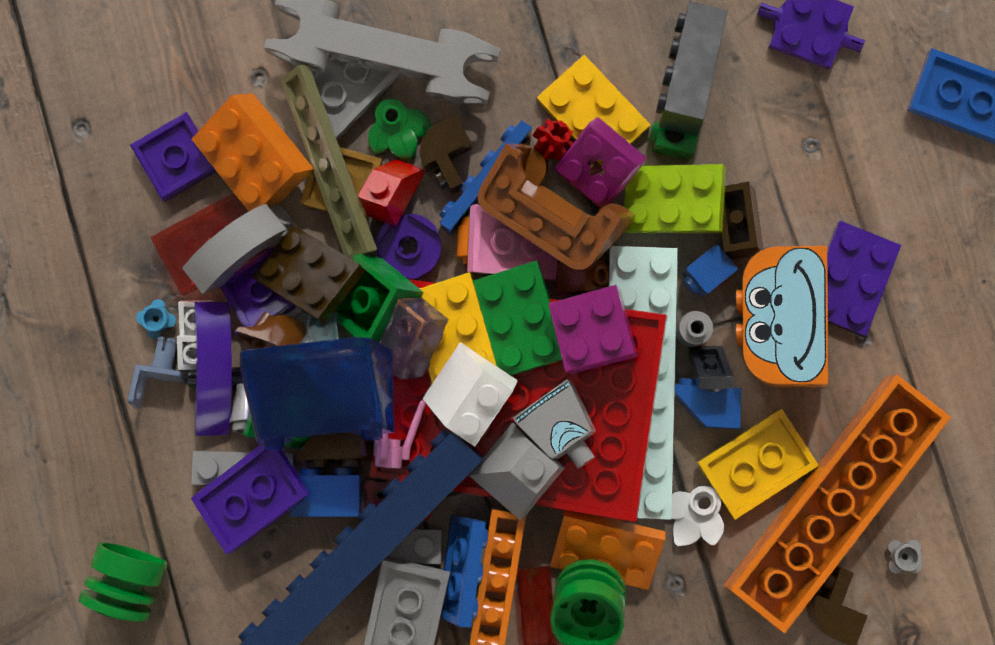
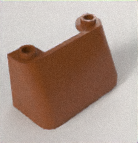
M506 143L479 188L478 202L480 207L568 267L575 270L591 267L629 228L636 214L619 204H608L602 207L596 216L584 213L541 184L548 172L547 159H544L542 153L528 144Z

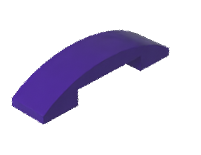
M194 302V336H196L194 436L229 435L232 392L229 302Z

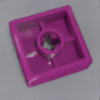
M596 117L588 123L555 167V171L601 209L614 202L646 162L647 158L603 120ZM599 159L604 163L602 169L597 166L596 161Z

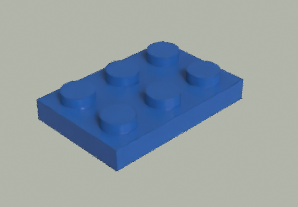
M932 48L927 53L907 111L995 144V71Z
M451 515L443 568L445 571H450V577L441 618L456 626L471 628L472 619L476 617L478 612L476 590L477 584L481 582L483 576V566L480 560L482 549L487 544L488 532L485 528L486 522L465 516Z

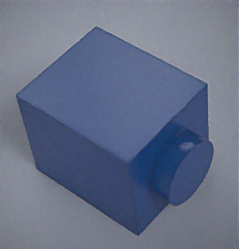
M715 244L682 272L685 277L683 283L693 295L699 294L703 298L738 270V268L718 244Z

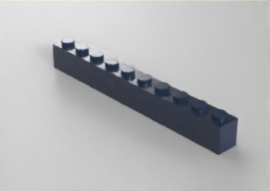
M443 429L430 442L434 449L425 458L419 453L406 467L410 473L401 482L397 478L393 479L381 492L385 498L377 506L371 502L357 516L361 522L353 530L347 526L333 540L337 546L329 554L323 550L309 564L313 570L305 578L299 574L285 588L289 594L281 602L275 598L262 611L266 618L258 626L251 622L240 633L238 638L242 642L239 645H299L483 460L484 455L475 446L454 432L448 433Z

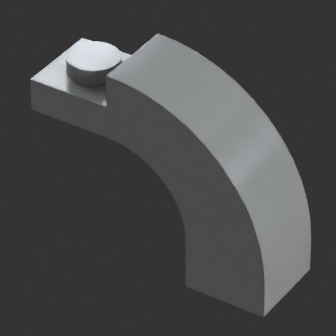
M263 204L242 215L214 235L188 260L182 269L202 294L225 285L243 264L267 247L279 243L292 225L295 227L297 225L280 204L270 208L267 204Z

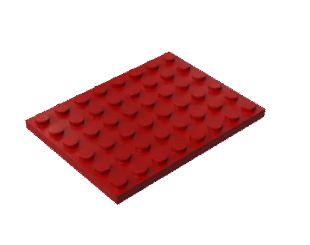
M408 279L419 289L435 284ZM550 299L551 303H552V302H555V301H559V300H556V299ZM626 309L638 357L575 374L566 372L563 361L512 376L518 380L513 392L475 447L485 456L512 423L523 430L513 419L516 415L565 380L572 381L596 430L592 436L584 440L595 458L577 469L567 453L557 459L565 466V469L535 505L637 522L668 318L666 314ZM413 314L394 349L390 350L381 408H388V439L401 440L400 447H403L420 401H424L423 397L432 385ZM426 404L410 448V459H402L401 468H386L374 466L375 456H373L370 477L386 480L397 478L401 482L410 473L406 469L407 465L419 453L425 458L434 449L430 442L443 429L448 433L451 430L444 426ZM470 473L452 490L494 498L469 476Z

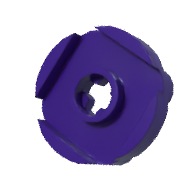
M402 215L396 226L384 223L377 234V256L383 258L407 279L419 280L423 276L428 275L440 260L442 244L437 229L431 221L421 215ZM411 239H414L416 241L414 245L417 249L416 253L402 254L403 247L400 245L403 240L409 242Z

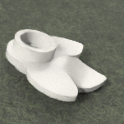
M700 486L691 493L678 491L672 494L671 519L675 520L673 536L677 546L691 545L698 541L701 536L712 546L720 540L724 531V522L719 514L721 499L713 488ZM709 498L711 501L710 507L707 509L699 508L700 499Z

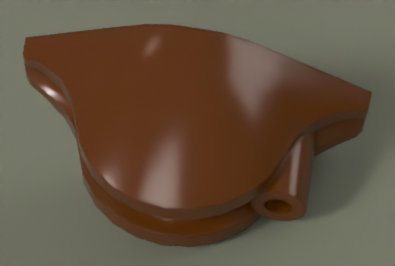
M263 312L254 326L238 327L234 334L282 368L307 382H310L313 378V373L308 363L310 336L307 328L298 319L288 315L272 316L267 312Z

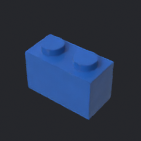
M321 468L300 469L299 476L311 495L291 509V517L358 516L362 512L363 475H354V468H334V475H321Z

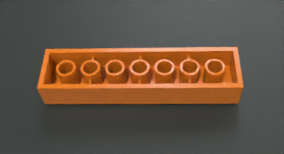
M898 374L886 376L819 461V466L812 470L723 586L773 627L785 634L947 424L951 416Z

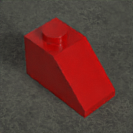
M396 159L374 168L357 196L367 216L396 226L421 182L425 170Z

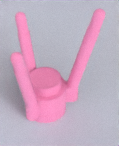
M376 388L371 389L374 466L401 468L402 459H410V448L426 405L425 401H420L403 447H400L401 440L388 439L387 407L381 408L380 425L378 393Z

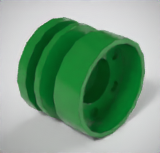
M98 542L91 561V567L104 575L103 577H86L84 585L91 590H82L78 602L101 615L113 619L148 621L151 609L145 605L154 604L156 597L143 589V587L160 586L168 563L160 557L135 548L108 542Z
M594 559L578 560L567 565L558 575L555 585L554 602L550 617L552 632L563 645H614L621 638L624 629L626 588L623 578L609 564Z

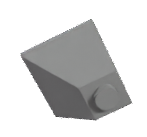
M512 423L469 476L521 521L565 469V466L558 460L551 459L523 430Z

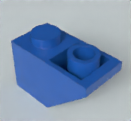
M679 379V384H674V398L701 427L740 428L742 388L733 387V389L710 392L705 389H698L696 379Z

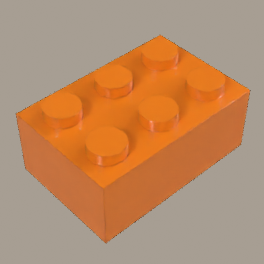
M254 93L231 95L191 139L248 211L263 204H267L269 208L280 204L314 170Z

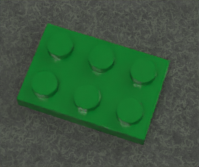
M537 260L473 280L498 368L510 376H515L563 361L548 304L551 303L540 263Z

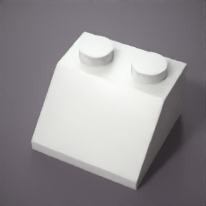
M460 342L423 397V400L446 428L473 446H476L513 392L518 380Z

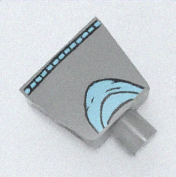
M565 380L513 418L527 435L553 460H557L567 453L577 469L595 458L584 440L592 436L596 430L572 381Z

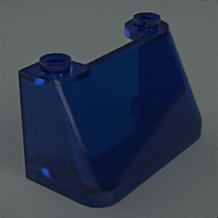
M352 337L250 349L240 352V370L255 440L263 445L264 450L284 449V443H289L291 438L353 432L361 434V440L373 441L383 439V434L395 433L392 350L379 342L365 337Z

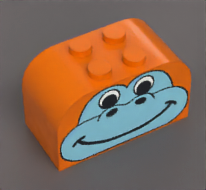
M827 245L776 246L766 248L750 259L743 274V290H736V309L738 314H743V324H736V343L738 347H743V356L747 367L755 378L763 384L778 388H827Z

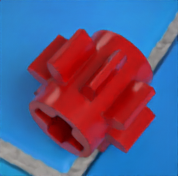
M548 118L532 134L534 138L538 139L533 148L542 153L545 160L555 157L557 161H560L573 145V142L569 140L573 131L562 120L551 122Z

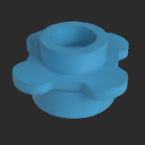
M159 299L154 300L143 311H139L136 316L137 322L148 330L147 335L152 339H157L168 327L172 328L176 324V317L173 314H169L165 308V302ZM155 316L159 317L158 322H154Z

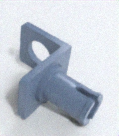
M157 337L152 365L135 366L128 396V403L134 409H140L147 378L186 383L187 378L183 373L172 369L177 349V340L167 338V341H165V337Z

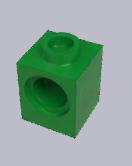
M653 121L648 141L654 142L651 152L690 161L695 152L699 133L697 137L679 133L681 142L671 143L665 136V132L669 130L658 127L659 123Z

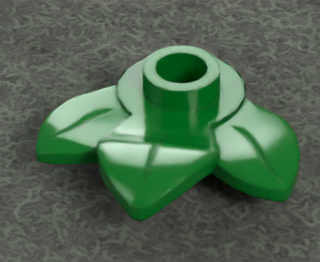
M386 99L376 107V122L369 130L368 142L374 154H379L389 148L398 158L409 162L413 159L417 149V137L425 136L432 125L426 115L420 110L406 109L399 100ZM388 109H394L397 112V119L393 122L388 121L385 117Z

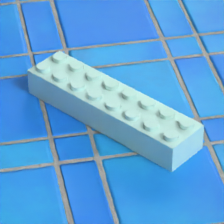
M611 246L607 251V261H609L608 287L618 286L623 296L625 308L666 314L668 316L638 518L671 519L678 248Z

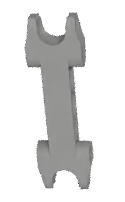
M276 0L275 2L278 11L300 21V28L296 35L289 39H266L264 50L268 54L285 60L296 67L298 65H309L311 71L324 72L327 60L330 58L427 81L425 95L438 101L451 104H488L490 92L467 81L463 73L467 66L473 62H498L500 48L470 33L453 29H441L438 41L433 42L340 20L338 17L341 7L329 0Z

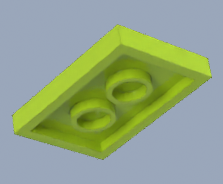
M723 164L642 166L625 187L624 207L636 214V217L625 232L722 233L726 166Z

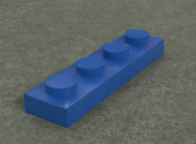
M521 120L516 127L510 125L500 139L503 144L496 152L490 150L480 163L483 169L476 177L469 176L459 190L463 194L455 203L450 201L439 215L442 218L439 222L441 229L450 236L461 224V218L467 217L470 213V206L478 203L479 188L505 144H525L531 136V126Z

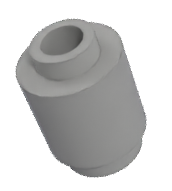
M700 311L687 313L676 324V337L681 344L687 347H697L705 343L713 333V323L710 317ZM692 322L699 326L700 334L692 332Z

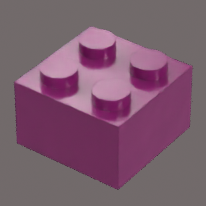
M617 285L548 303L566 372L575 374L638 357L623 296Z

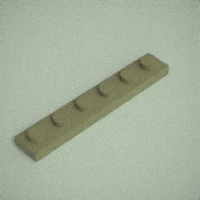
M298 65L281 78L280 82L310 164L314 168L313 172L344 255L350 259H353L355 253L369 255L376 251L377 248L309 65Z

